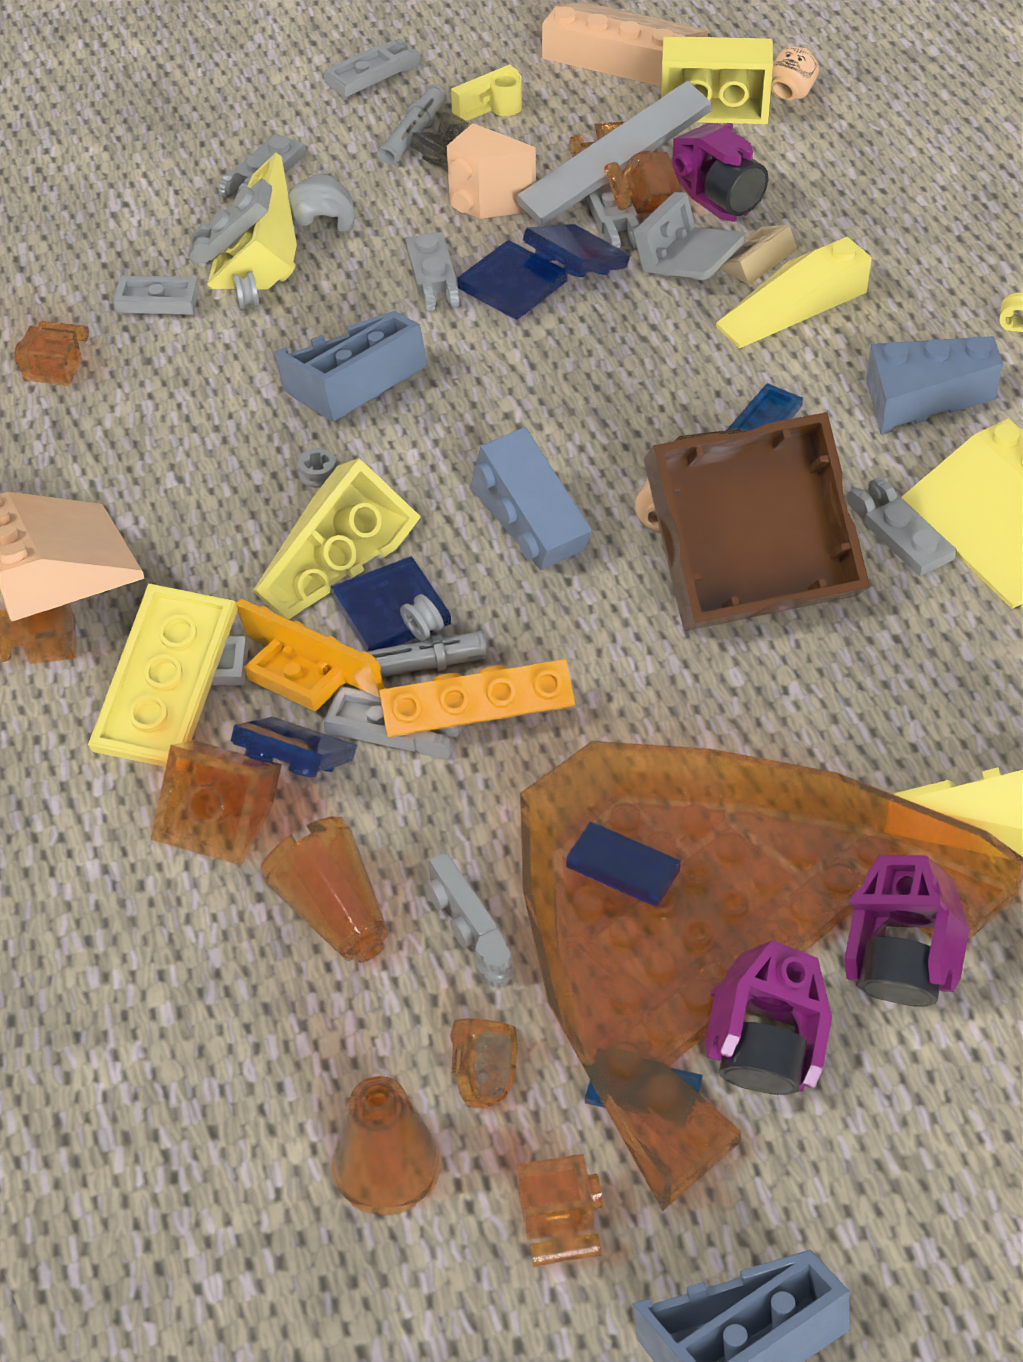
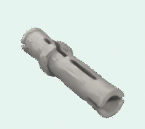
M435 84L429 85L419 100L413 101L408 106L407 115L377 151L378 157L382 162L396 165L421 131L431 126L435 119V113L447 100V95L440 86ZM423 110L425 113L419 118L418 115ZM412 122H415L414 127L411 128V127H410L411 123H412ZM404 132H407V136L402 140L400 137Z
M482 630L444 638L441 637V634L432 635L431 640L368 652L380 664L382 677L437 668V671L447 670L449 665L487 659Z

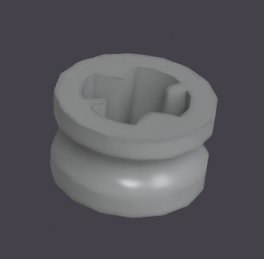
M253 271L248 272L246 277H240L238 274L233 275L239 309H245L247 304L259 307Z
M317 448L305 451L300 455L298 468L302 483L308 487L321 488L336 469V460L332 452ZM321 466V470H314V467Z
M422 594L414 598V605L404 604L400 608L405 624L412 634L421 641L429 639L431 630L439 632L444 627L442 617L437 608Z

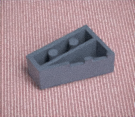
M392 311L348 326V334L328 341H325L323 335L312 338L311 347L290 354L287 348L274 351L283 390L294 399L332 422L345 417L350 411L371 399L377 398L382 392L401 381L409 379L414 373L428 366L420 324L396 311Z
M994 336L871 344L866 382L880 434L892 432L893 427L914 421L915 424L927 421L928 416L947 410L949 413H953L995 400L1003 362Z
M526 427L480 446L470 489L516 541L521 552L528 560L531 559L539 570H543L586 549L592 530Z
M811 1249L741 1270L740 1278L707 1288L705 1282L686 1287L687 1294L654 1304H652L651 1298L632 1303L637 1340L654 1362H805L850 1330L849 1290Z

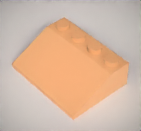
M587 2L558 5L554 7L542 23V59L661 86L663 36L707 37L709 30Z
M15 492L0 494V598L11 622L144 579L142 569L103 504Z

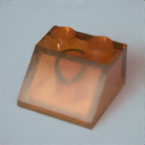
M195 740L170 745L151 840L242 865L273 807L282 764Z

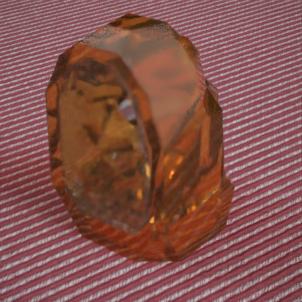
M465 1018L454 1020L450 1034L453 1044L451 1073L457 1078L458 1094L467 1107L489 1108L506 1098L514 1083L518 1050L516 1027L486 1019Z

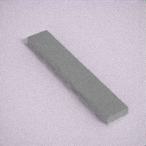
M687 80L517 194V204L542 227L710 113L712 102Z

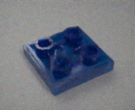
M576 224L526 227L523 236L524 243L535 248V254L538 257L563 264V270L576 277H585L586 273L589 272L608 275L610 270L627 268L631 257L628 253Z
M507 240L457 277L458 289L518 320L568 281V270Z
M412 556L331 586V595L334 602L366 652L397 646L416 638L405 624L400 608L404 604L414 605V598L419 594L426 596L434 604L442 617L444 627L451 625V613Z
M273 716L234 725L230 740L234 745L246 748L244 755L248 758L261 762H273L275 758L289 763L288 770L290 772L305 777H316L317 772L320 771L333 772L336 766L352 761L357 748L356 744Z

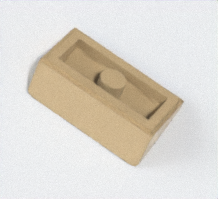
M777 225L759 228L745 239V243L719 269L750 285L797 250L790 226Z

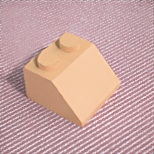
M472 123L447 145L450 207L479 219L527 213L517 204V194L536 182V147Z

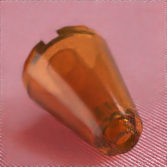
M330 816L316 820L306 825L310 831L309 835L296 842L291 834L268 853L260 867V871L264 875L262 877L266 885L345 960L351 961L357 958L360 963L366 962L377 956L385 947L383 941L388 935L385 920L351 827L342 817Z
M373 1076L357 1084L350 1095L332 1154V1176L339 1192L352 1203V1206L361 1212L379 1216L405 1213L414 1208L416 1203L421 1201L428 1193L430 1194L436 1187L442 1167L441 1150L436 1137L403 1087L392 1078Z

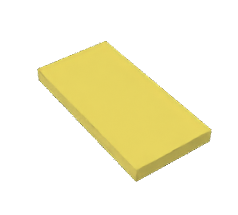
M148 583L89 740L88 746L91 752L181 769L209 693L215 670L222 656L226 639L229 636L238 610L236 601Z

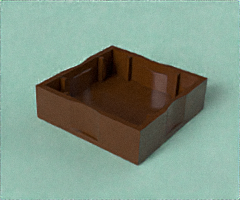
M828 412L767 423L759 428L743 433H715L653 445L643 458L684 631L855 597L870 588L856 526L844 500L843 473Z

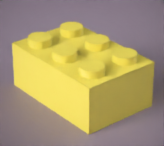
M663 36L661 98L688 80L712 102L711 112L696 122L768 124L773 69L772 39Z

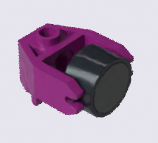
M707 123L673 138L672 172L689 196L716 217L735 222L737 216L748 215V212L753 210L761 201L769 181L768 171L764 165L753 159L751 143L733 132L732 123L724 125Z
M879 855L866 874L863 886L853 893L849 904L854 907L844 958L846 979L856 980V986L879 1000L913 1007L935 1005L938 1001L939 991L954 992L961 980L969 934V926L954 879L927 855ZM886 927L934 928L931 946L905 938L885 937Z
M771 940L741 953L727 970V975L722 982L715 985L711 990L710 996H713L714 1000L705 1040L706 1056L715 1061H721L719 1067L720 1077L735 1086L773 1095H789L803 1091L805 1086L809 1088L815 1087L824 1066L832 1015L818 958ZM748 1009L782 1023L795 1026V1030L792 1032L770 1024L743 1022L745 1011Z

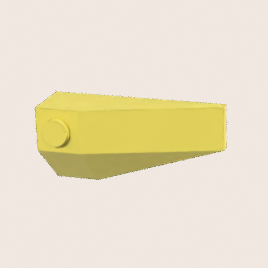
M277 152L252 174L247 187L251 188L262 178L272 186L268 212L231 244L226 252H222L214 258L207 283L212 289H235L233 275L238 274L240 277H246L248 272L253 271L257 289L268 290L278 280L281 282L285 281L295 268L296 264L293 261L297 243L282 156Z
M845 237L789 260L716 322V327L738 348H742L867 293L872 257L849 237Z
M360 458L338 465L311 499L253 589V592L278 615L289 620L329 594L331 585L346 575L353 578L363 572L365 569L362 565L380 554L382 557H385L395 551L421 516Z
M997 767L982 771L983 778L975 782L957 786L955 782L945 780L889 794L884 817L885 830L1023 858V770L1001 775Z

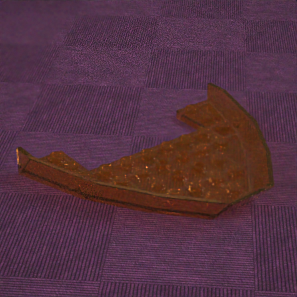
M591 741L520 793L523 895L548 1004L662 1211L733 1150L741 1140L742 1131L669 1068L670 1065L707 1035L714 997L710 996L711 990L715 985L722 982L727 975V970L741 953L771 940L805 953L854 911V907L849 904L850 898L854 892L863 886L866 874L879 855H927L953 878L969 926L967 942L1018 897L1023 879V857L986 830L837 772L710 748ZM919 928L930 938L933 937L934 928Z

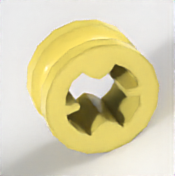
M1013 293L1002 301L999 321L1005 330L1023 332V316H1014L1015 310L1023 311V293Z

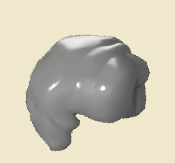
M313 175L290 189L288 199L293 225L297 227L298 224L307 226L313 222L315 216L326 215L331 218L337 216V229L340 232H347L353 229L356 214L352 197L349 191L332 175Z

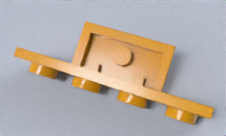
M242 598L236 603L245 634L266 646L244 666L249 681L314 712L345 683L380 698L379 690L385 689L380 673L381 667L377 659L366 651L360 652L346 646L332 636H324L299 621H291L273 613L265 606L259 607Z
M566 659L508 669L505 665H495L479 670L478 674L461 676L460 673H447L434 677L433 681L379 690L387 738L575 706Z

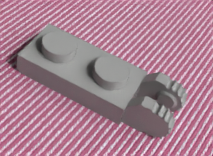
M398 38L394 42L390 41L384 45L375 46L325 69L324 82L346 98L401 71L404 73L420 65L422 57L419 51L413 48L408 49V44Z
M275 133L234 171L229 170L225 173V176L219 182V194L228 198L238 190V195L243 188L247 187L252 174L275 152L282 156L284 173H286L306 155L305 144Z
M618 174L585 197L600 233L605 236V241L611 254L620 252L621 239L618 231L627 230L629 241L634 250L638 249L633 232L639 226L638 214Z
M261 178L251 188H243L236 196L234 203L227 210L220 209L210 223H202L193 232V244L189 249L188 255L190 260L193 261L192 263H209V260L212 261L217 255L224 252L268 212L272 186Z
M443 232L423 233L419 236L405 237L406 250L418 294L422 295L426 312L435 310V293L446 291V299L450 308L459 307L457 279Z
M882 477L869 481V494L865 493L861 487H856L848 492V504L865 520L864 524L919 577L955 559L956 548L901 497L897 498L894 487ZM872 497L881 505V507L876 509Z
M343 686L338 688L323 722L325 733L413 752L417 750L422 755L441 759H449L455 748L454 742L446 736L457 737L463 728V725L432 730L430 732L426 731L387 738L380 698L362 690Z
M442 853L430 859V881L426 883V890L430 900L437 910L446 908L453 918L450 924L459 944L463 948L471 945L474 949L475 955L478 958L476 971L481 978H484V982H487L488 986L491 985L493 988L505 987L506 983H510L513 974L510 946H507V941L498 930L496 923L449 854Z

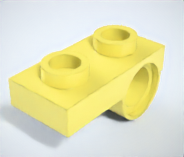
M509 64L451 88L452 117L461 124L490 111L499 116H512L522 110V77L518 70Z

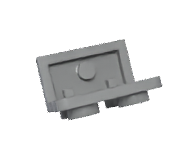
M674 192L633 231L643 272L661 274L665 277H691L694 280H705L712 277L746 241L744 233L741 231L695 227L688 194Z

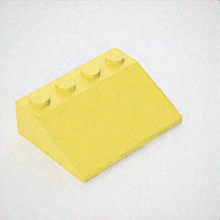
M1008 418L974 434L901 498L956 548L955 555L1013 609L1023 604V430Z

